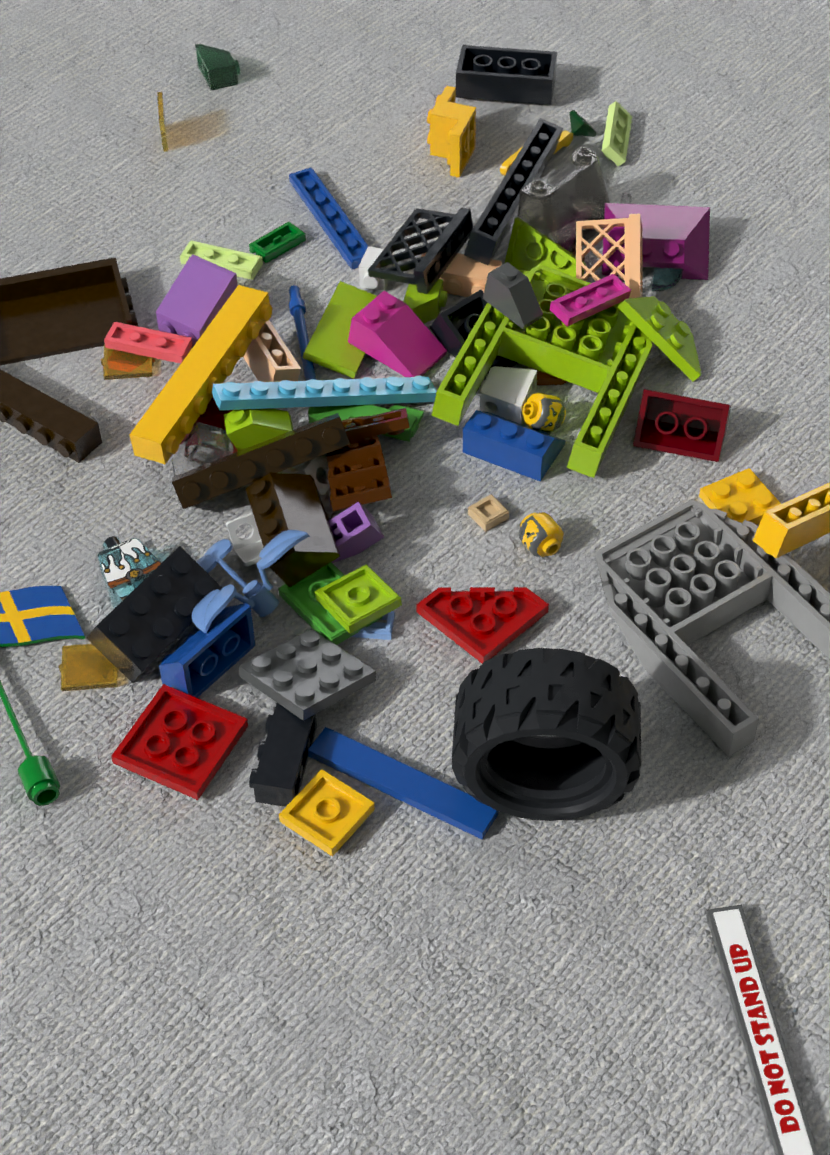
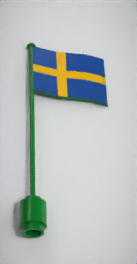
M34 586L0 592V647L23 646L57 639H85V635L61 586ZM0 681L1 700L26 756V759L18 768V775L31 801L38 806L49 805L59 797L60 783L50 760L45 756L32 755Z

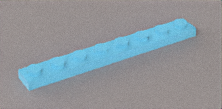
M394 376L389 378L365 377L362 379L337 378L335 380L310 379L308 381L282 380L280 382L254 381L250 383L226 382L213 384L212 395L219 410L434 402L437 392L430 378L424 376L402 378Z

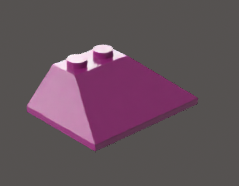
M605 203L604 219L629 218V214L641 215L643 267L682 269L681 279L708 280L710 207ZM614 227L608 235L617 242L625 234V227ZM603 238V255L613 246L605 238ZM625 242L621 245V247H623L624 249H625ZM617 249L607 260L617 268L625 260V255ZM603 263L602 275L609 276L613 270Z

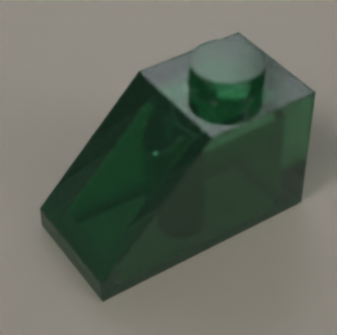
M202 44L195 45L197 65L211 91L238 85L237 75L240 74V66L238 61L232 58L229 51Z

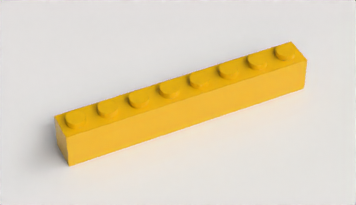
M241 285L236 287L129 434L135 456L166 464L172 454L178 451L184 437L192 431L198 417L206 411L207 405L213 397V384L223 383L227 376L232 374L238 360L245 355L252 340L258 337L264 323L271 318L272 306L270 305L268 292Z

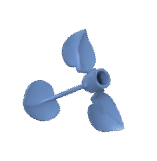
M299 530L283 531L259 553L261 559L257 562V568L263 581L260 583L257 580H253L247 584L222 560L233 548L232 543L228 539H223L213 544L204 556L197 560V563L207 573L219 564L243 588L242 592L245 596L237 593L236 588L231 584L224 586L221 590L211 591L192 611V621L197 628L207 633L212 621L228 605L233 597L250 605L251 609L259 617H265L273 612L278 606L279 600L270 591L273 585L267 578L265 568L275 563L296 544L310 537L308 533Z

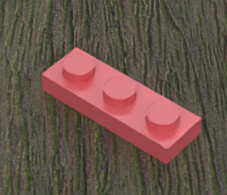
M115 321L104 339L105 348L180 364L193 346L191 337Z

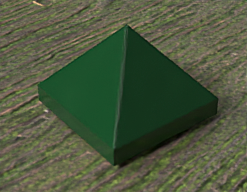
M575 110L570 111L571 133H573V136L595 137L597 135L593 127Z

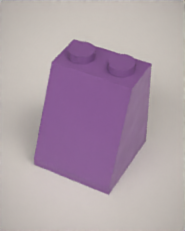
M190 256L156 311L159 331L191 337L192 345L194 346L238 286L237 274L198 256Z

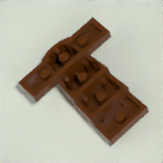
M403 408L372 416L342 420L350 445L329 452L326 455L329 466L330 501L333 511L349 508L357 502L363 505L392 498L389 477L377 435L386 433L388 435H398L403 433L405 429L410 428L407 409Z

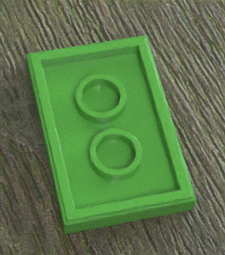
M330 562L289 588L284 584L278 588L279 596L318 634L338 645L358 633L362 628L350 634L316 600V590L345 576ZM383 616L380 617V618H378V619H376L375 621H373V622H371V623L365 625L364 627H368V626L372 625L373 623H375V622H377L378 620L382 619Z

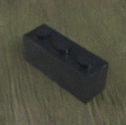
M276 703L274 714H269L265 727L266 741H261L258 747V768H253L250 774L249 787L254 789L256 802L286 807L299 793L309 759L308 749L313 744L317 730L316 714L303 721Z

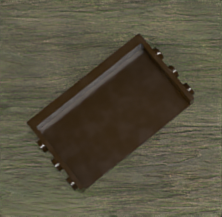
M116 257L0 278V366L105 346L104 339L114 321L138 326L135 312L130 313V311L134 310L131 295H125L129 293L126 277L121 278Z

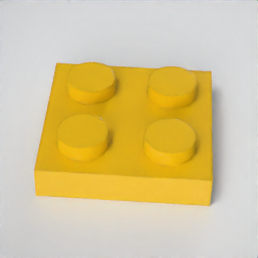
M750 468L700 488L699 497L708 508L726 512L728 518L741 523L747 520L757 525L760 523L764 511L781 504Z
M321 769L280 812L279 821L333 857L373 813L375 803Z

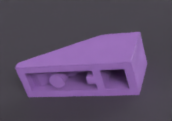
M359 502L329 520L341 555L333 560L332 563L360 554L384 538L373 515Z

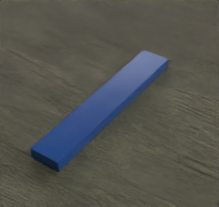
M311 167L289 174V182L351 270L359 268L368 244Z
M327 727L322 730L308 749L310 758L481 840L498 816L499 811L480 803L471 795Z

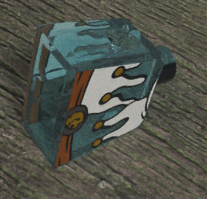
M116 536L109 537L103 543L104 550L97 555L101 574L113 608L119 605L161 564L137 538L121 542Z

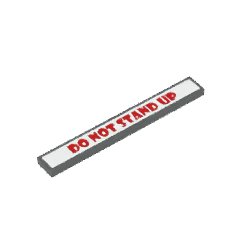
M742 905L708 909L706 918L775 1155H818Z

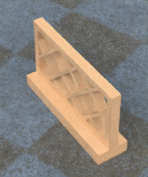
M629 214V218L576 221V278L586 281L591 276L595 281L600 280L594 272L605 263L613 270L611 274L621 277L625 281V285L631 289L629 298L643 297L641 215ZM614 227H625V234L617 242L608 235ZM594 228L600 234L589 244L582 237V229ZM603 238L613 245L604 255L594 248ZM624 242H625V249H624L623 247H621V245H622ZM582 244H584V245L586 246V248H585L583 251H582ZM618 249L625 255V260L616 268L607 259ZM591 251L599 260L589 269L582 263V259Z

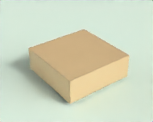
M492 494L468 507V515L485 532L509 519V511Z

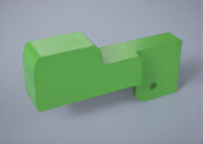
M370 404L309 407L308 419L310 424L338 413L342 421L406 408L410 428L405 429L403 433L398 435H388V433L381 435L410 442L419 428L424 411L401 405H393L389 409Z

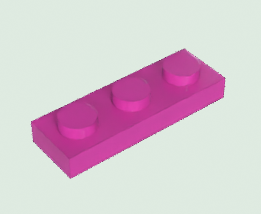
M611 274L551 301L549 310L568 327L628 299L631 289L618 277Z

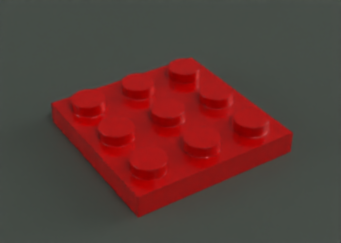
M163 684L111 755L112 762L124 769L199 800L248 728V719Z

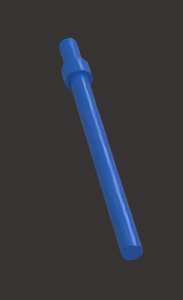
M293 285L289 288L291 299L289 309L290 314L294 316L305 381L316 379L313 362L303 359L304 351L309 343L304 316L306 307L304 300L301 299L299 287Z

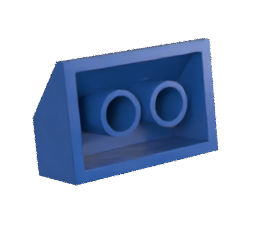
M479 410L473 413L463 427V453L540 482L566 443V440Z
M243 603L225 607L212 621L207 633L199 630L197 633L190 635L174 653L167 655L159 665L162 685L165 684L196 698L206 691L256 646L251 606Z

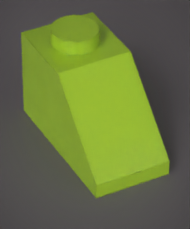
M438 279L428 294L418 293L416 285L408 284L403 302L410 307L424 324L436 319L441 307L446 306L447 291H443V279Z
M274 408L242 409L224 414L226 434L238 451L293 430L291 415L288 411Z

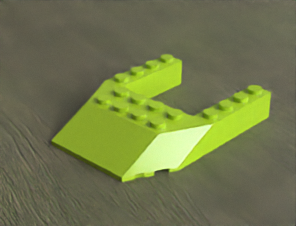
M538 265L532 268L530 272L523 274L530 281L543 313L542 318L522 329L487 302L436 392L432 416L459 426L497 355L597 392L598 395L574 442L567 468L594 478L630 402L650 354L652 341L618 308V305L622 302L567 327L549 310L551 301L591 283L546 266Z

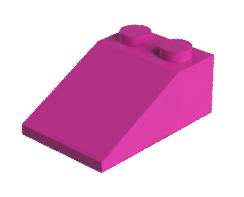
M386 291L379 294L352 317L348 343L404 377L423 376L446 355L447 350L410 307Z

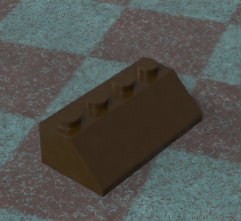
M269 473L246 488L263 548L283 531L299 530L307 532L310 536L296 544L269 566L289 588L341 556L317 486L311 475Z

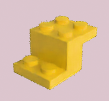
M446 85L442 94L437 96L434 108L430 109L427 115V123L430 124L427 143L430 144V155L447 158V164L450 165V176L460 178L476 149V107L456 103V87Z

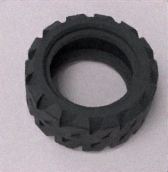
M523 649L509 654H501L483 662L479 669L472 670L460 684L455 701L452 769L458 783L462 784L465 791L480 803L488 805L494 810L519 818L543 821L570 820L588 816L613 806L623 799L624 793L631 792L638 781L641 767V704L638 700V692L628 677L620 676V671L604 660L595 659L582 652L566 649Z

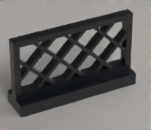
M416 208L368 269L369 277L414 284L417 286L418 293L428 294L469 239L474 228L471 209L460 208L456 214ZM419 218L427 219V221L416 224ZM449 223V224L446 225V226L439 227V225H441V224ZM432 227L435 228L434 230H431V231H428V232H425V233H422V232H421V231H423V230H426V229H429V228H432ZM417 233L416 236L404 239L405 236ZM438 237L436 241L430 243L427 242V240ZM421 242L423 243V245H421V246H418V247H415V248H412V249L409 248V246H412V245H415V244H418V243H421ZM403 248L406 250V251H403V252H400V253H397V254L392 255V253H393L394 251H397V250H400V249H403ZM426 253L423 257L415 258L417 255ZM408 258L411 259V261H408L406 263L400 265L397 264V262ZM391 264L394 266V267H391V268H388V269H381L382 267H385V266H388V265H391ZM414 269L413 274L403 273L405 271Z

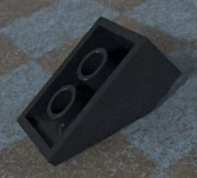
M482 290L477 291L440 313L429 327L444 348L455 358L487 304V301L483 299L484 293ZM497 355L490 369L494 366L512 368L518 362Z

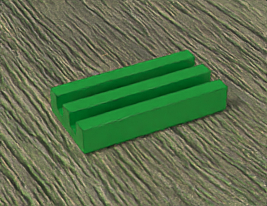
M288 221L250 243L249 250L251 253L256 252V255L262 256L263 262L268 263L306 241V233Z

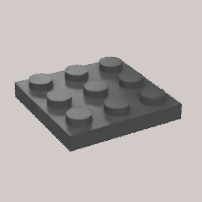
M310 629L239 665V677L304 721L375 682L376 670Z

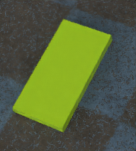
M340 281L304 351L303 359L354 379L366 353L348 343L352 317L374 300L377 295Z

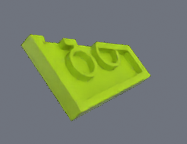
M519 217L514 219L504 263H510L522 273H528L532 268L543 265L576 278V256Z

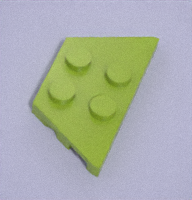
M655 296L628 298L618 305V308L692 382L701 376L702 373L693 334L685 322L679 321L671 313V309L666 303L659 301Z

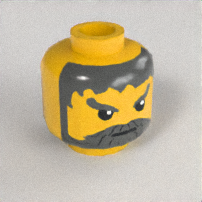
M544 393L532 394L522 409L525 424L529 428L539 431H555L564 422L566 417V410L562 400L557 396Z
M544 512L531 513L522 520L519 529V539L533 556H552L559 551L564 533L549 514Z

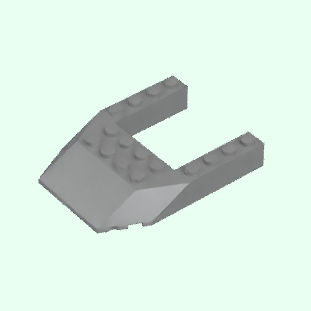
M691 499L595 551V559L608 610L645 670L717 746L730 757L754 742L759 718L688 645L768 600L830 660V593L788 554L774 558L753 541L758 529L756 524L744 520L743 523L728 518L726 512L710 509L705 504Z

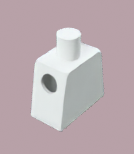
M492 367L486 380H483L475 395L480 397V411L489 412L523 424V406L527 399L537 391V370Z

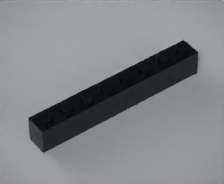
M539 119L472 229L464 253L465 256L487 266L490 264L514 223V219L518 216L552 158L563 130L562 127L544 119Z

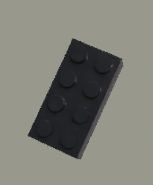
M462 45L456 69V97L551 105L556 80L557 52Z
M179 546L92 630L87 639L124 676L133 682L193 622L192 611L194 607L211 591L221 590L222 587Z

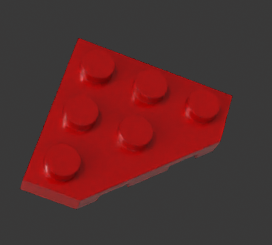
M438 587L416 604V611L483 664V662L490 660L549 612V604L527 587H514V591H495V587H470V591H451V587Z

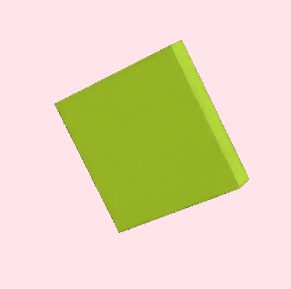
M367 564L315 591L316 600L350 634L402 606L401 597Z

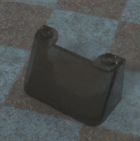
M582 146L575 150L571 157V162L576 166V171L554 187L542 180H536L520 190L518 217L570 253L574 252L576 248V221L604 220L605 203H610L598 156L591 149ZM594 228L582 229V237L586 241L598 233Z

